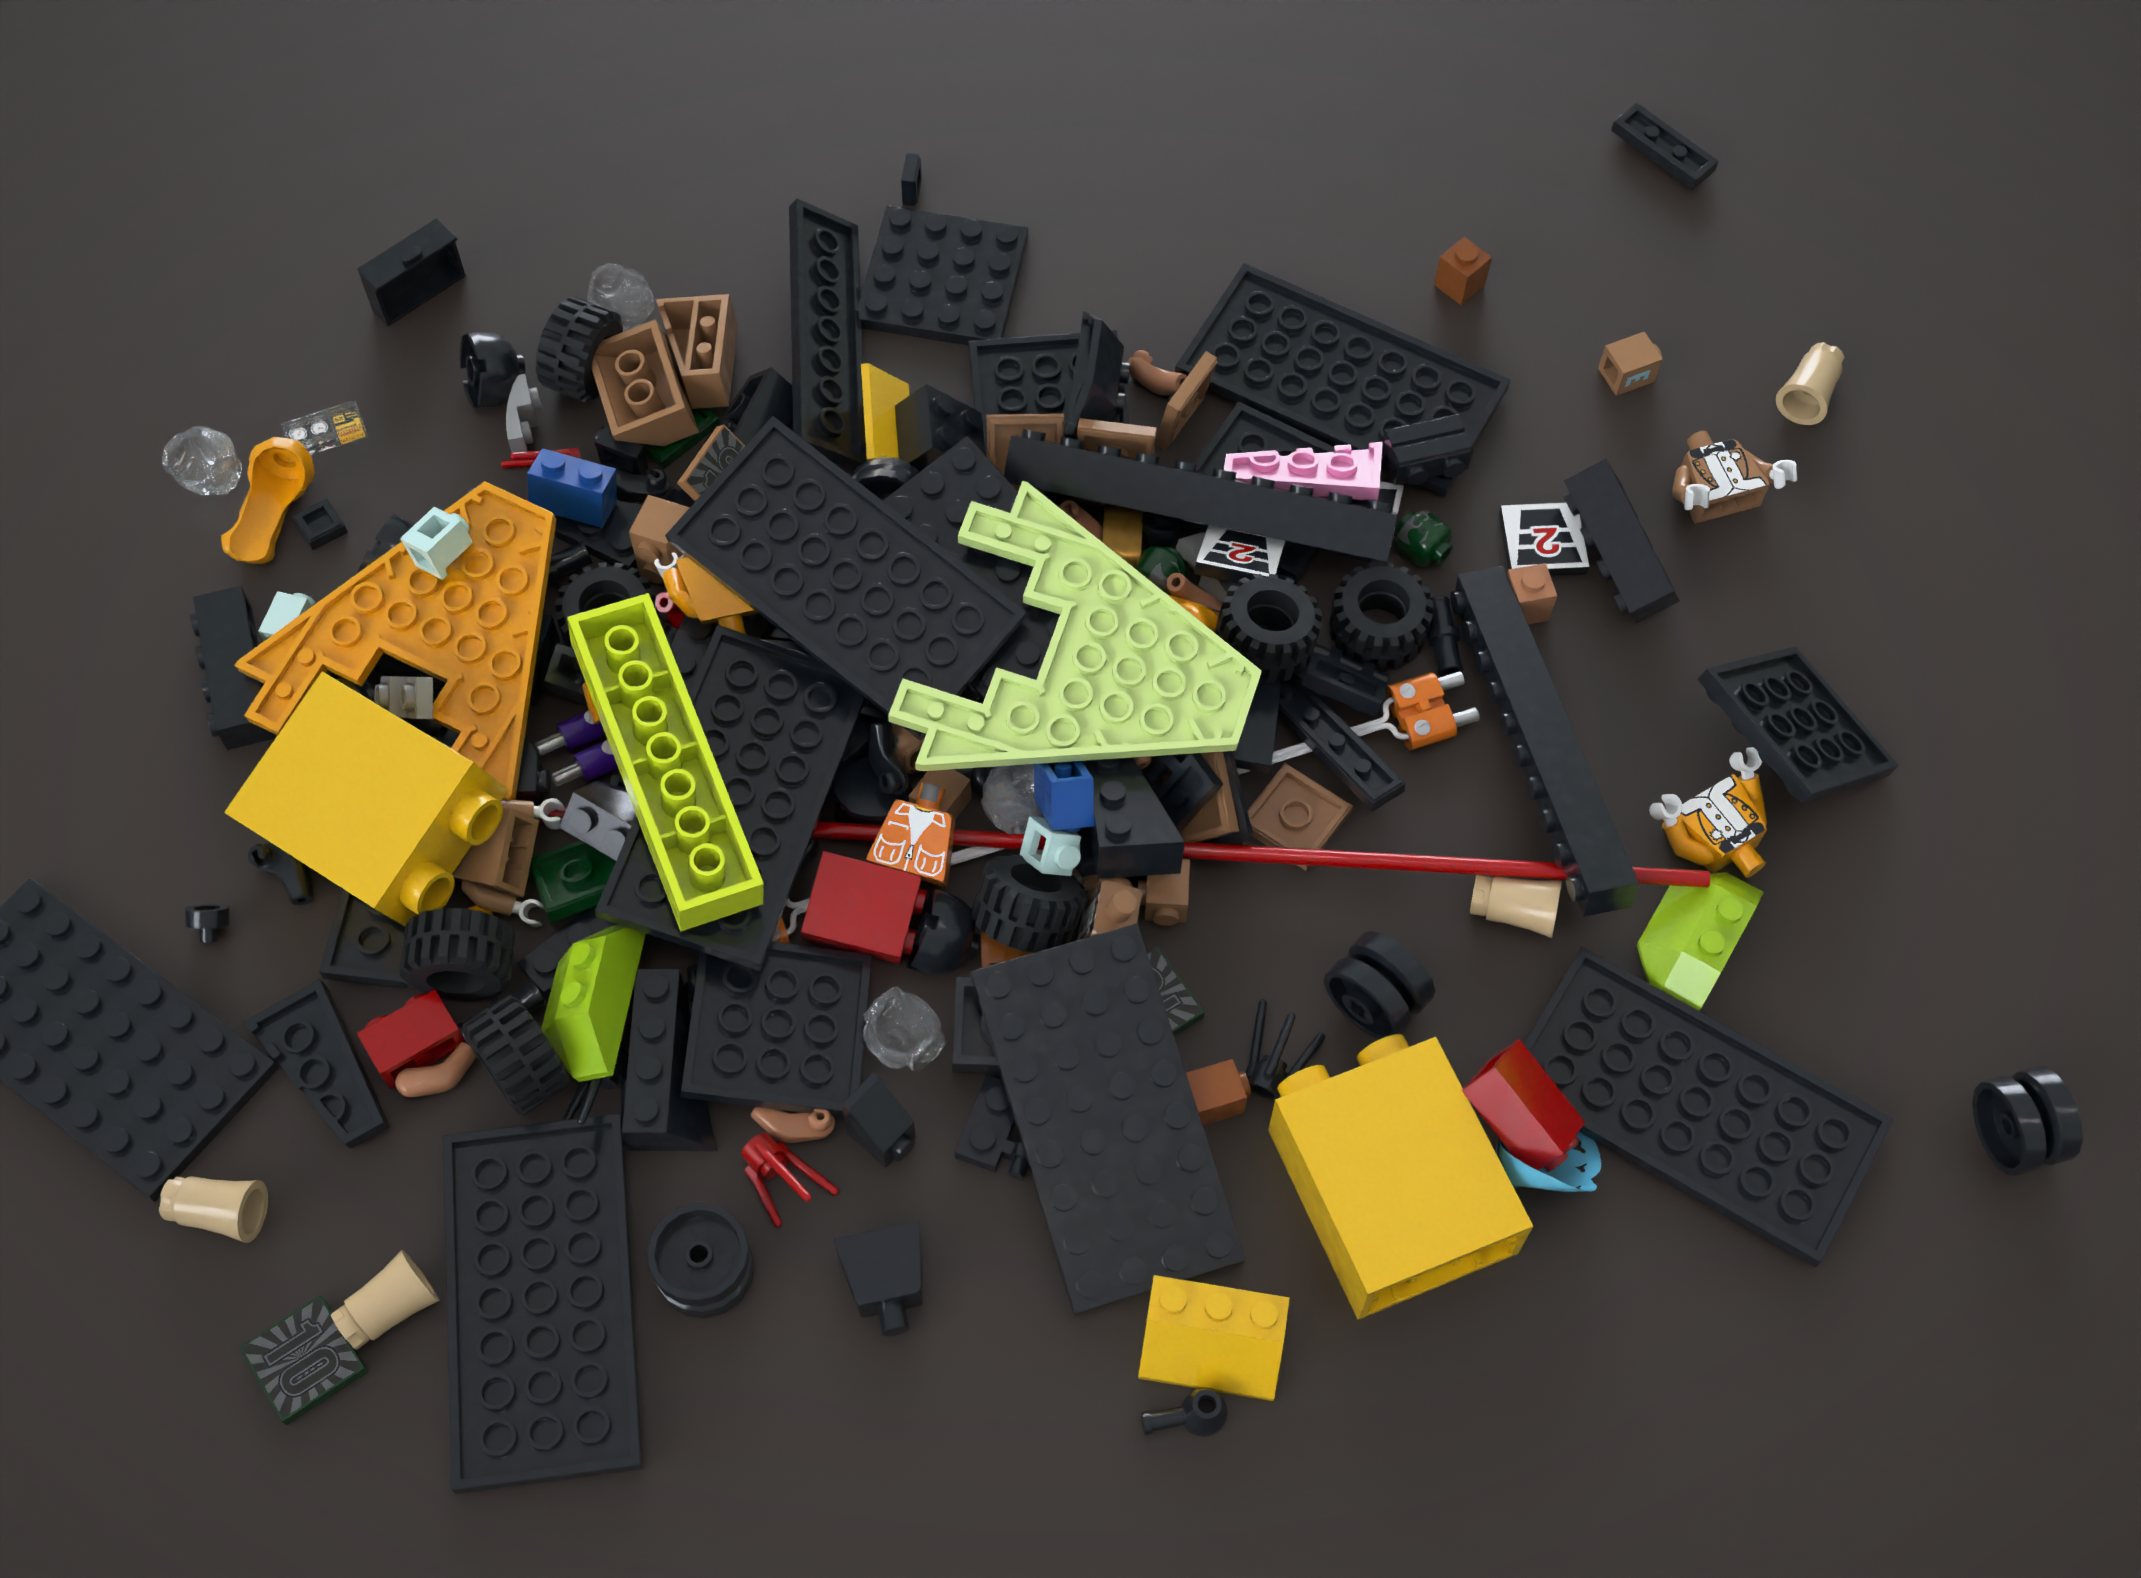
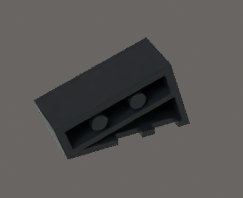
M1133 757L1083 761L1094 782V826L1089 827L1096 879L1180 874L1185 841Z

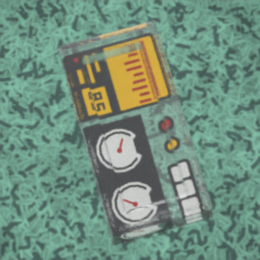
M355 400L281 423L285 437L302 443L310 455L368 437Z

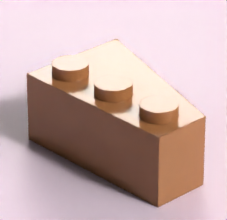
M730 295L656 299L691 409L729 406L738 334V324Z

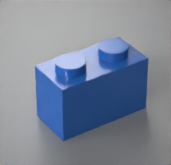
M542 448L527 472L528 501L552 512L554 515L603 528L617 503L616 468Z
M1083 762L1034 764V801L1052 830L1076 833L1083 827H1093L1094 782L1092 775Z

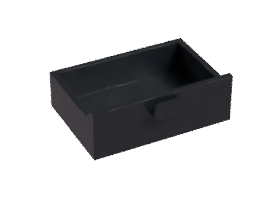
M438 218L357 268L372 311L387 327L466 276L455 243L458 239Z

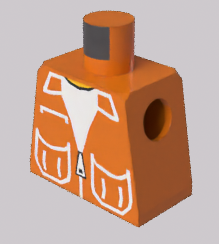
M922 782L915 804L896 799L867 855L866 861L922 876L921 881L947 888L954 841L955 819L953 815L939 811L945 789Z

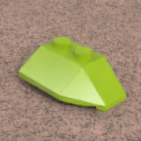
M1727 872L1710 873L1709 888L1669 886L1637 943L1647 982L1700 1011L1764 892Z
M622 925L608 927L573 943L557 964L541 1030L556 1051L565 1069L578 1082L613 1076L646 933Z

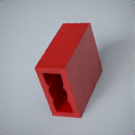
M823 851L801 929V940L849 952L872 954V958L900 965L902 953L911 955L917 932L916 930L909 929L913 913L921 915L927 890L920 889L922 876Z
M1520 1039L1488 1060L1462 1090L1510 1153L1536 1170L1543 1167L1546 1172L1552 1171L1568 1158L1566 1152L1579 1142L1576 1135L1585 1124V1121Z

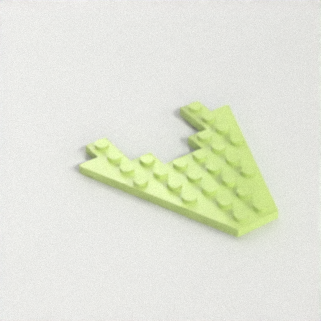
M1022 481L1010 513L971 501L958 534V543L1032 566L1033 570L1023 594V603L1060 614L1037 680L996 667L983 704L902 678L888 719L891 723L926 734L915 762L916 770L934 771L1236 751L1262 671L1028 482Z

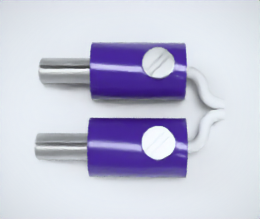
M588 710L556 724L558 733L536 742L535 749L539 755H544L561 746H565L566 750L570 752L606 734L601 723L593 725ZM608 740L574 754L575 763L552 773V779L557 786L582 776L585 782H588L617 769L618 766Z

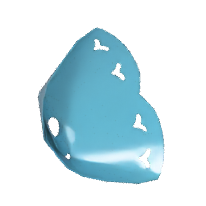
M1580 1132L1576 1135L1579 1141L1582 1142L1580 1147L1585 1150V1153H1581L1573 1148L1566 1152L1568 1158L1550 1172H1546L1543 1167L1536 1170L1515 1158L1498 1137L1496 1154L1514 1188L1527 1187L1562 1192H1592L1597 1188V1185L1591 1179L1600 1172V1153L1595 1141ZM1583 1164H1587L1583 1167L1585 1169V1172H1581L1576 1167L1582 1166Z

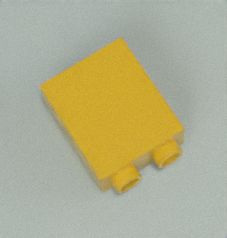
M322 671L224 813L369 906L406 927V923L409 922L411 917L419 915V913L424 911L442 909L446 905L454 889L455 880L452 875L471 845L482 844L496 831L503 814L501 801L509 789L471 760Z
M1402 1034L1390 1035L1365 1047L1357 1055V1060L1360 1064L1357 1068L1330 1078L1325 1066L1315 1065L1290 1075L1277 1088L1281 1097L1275 1099L1268 1128L1269 1134L1357 1320L1517 1255L1533 1228V1224L1466 1095L1462 1092L1463 1088L1437 1037L1409 1047Z

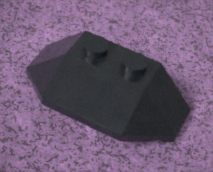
M1083 311L1064 437L1077 439L1079 418L1115 422L1116 415H1124L1126 393L1120 392V386L1128 385L1130 362H1123L1124 345L1104 321L1092 312Z

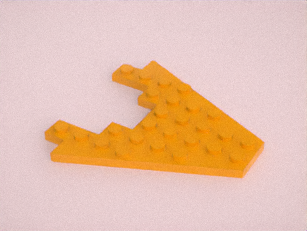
M484 481L444 510L448 514H458L467 522L470 527L468 534L473 543L445 569L448 575L443 580L417 567L401 541L237 660L234 666L239 672L264 684L244 714L249 722L278 735L322 671L326 673L328 670L362 687L382 654L385 653L446 683L433 703V719L430 720L458 733L459 736L451 749L474 762L509 790L503 799L516 800L556 518L552 512Z

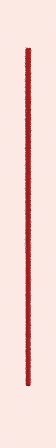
M554 810L548 814V817H559L562 819L565 811ZM534 818L539 820V823H544L541 818ZM818 821L812 838L875 841L882 825ZM955 829L953 846L1021 849L1025 833ZM1042 835L1037 850H1044L1046 838ZM1185 842L1183 858L1567 880L1563 867H1558L1555 862ZM1632 867L1639 884L1709 888L1710 871Z

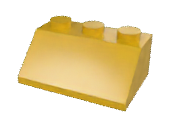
M869 363L861 364L867 460L884 456L899 459L895 405L909 396V384Z
M1154 1275L1138 1379L1196 1389L1210 1388L1220 1393L1274 1401L1290 1298Z

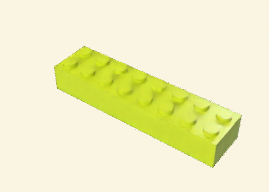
M649 593L567 617L572 648L680 932L763 905V880Z

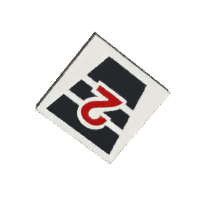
M1567 503L1501 506L1499 517L1508 570L1546 563L1550 576L1587 574L1589 562L1584 537L1580 531V528H1582L1580 514L1573 516Z
M1208 525L1196 560L1194 574L1238 583L1243 578L1251 580L1252 576L1256 574H1261L1263 577H1269V574L1277 575L1285 540Z

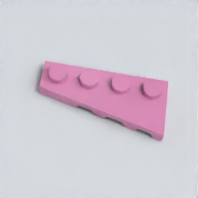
M1383 442L1369 443V449L1353 451L1351 445L1334 446V452L1313 453L1312 447L1298 448L1288 456H1280L1276 450L1226 454L1224 470L1237 472L1236 480L1251 482L1252 476L1275 480V488L1290 490L1291 484L1314 488V496L1323 498L1328 497L1329 492H1336L1353 496L1352 499L1357 501L1378 500Z

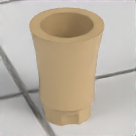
M1825 342L1817 343L1804 355L1791 378L1776 395L1777 408L1784 417L1801 425H1814L1826 417L1830 398L1841 376L1842 362L1845 358L1837 346H1830Z
M1476 875L1470 914L1486 916V920L1528 929L1552 938L1562 880H1528L1504 876H1493L1492 879L1488 876Z
M194 1176L187 1178L175 1177L173 1180L168 1179L161 1191L159 1212L164 1220L176 1221L182 1226L200 1228L223 1234L244 1243H250L257 1237L263 1226L268 1208V1191L265 1183L261 1180L228 1181Z
M401 1250L383 1270L361 1289L344 1300L345 1304L335 1310L330 1316L343 1337L354 1349L358 1350L370 1339L375 1341L389 1329L414 1313L440 1300L419 1267L405 1251Z

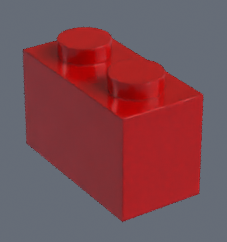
M435 989L426 994L421 993L413 996L402 1008L389 1015L374 1018L363 1030L357 1032L359 1039L389 1089L396 1087V1077L402 1070L413 1067L432 1066L450 1056L461 1042L466 1043Z

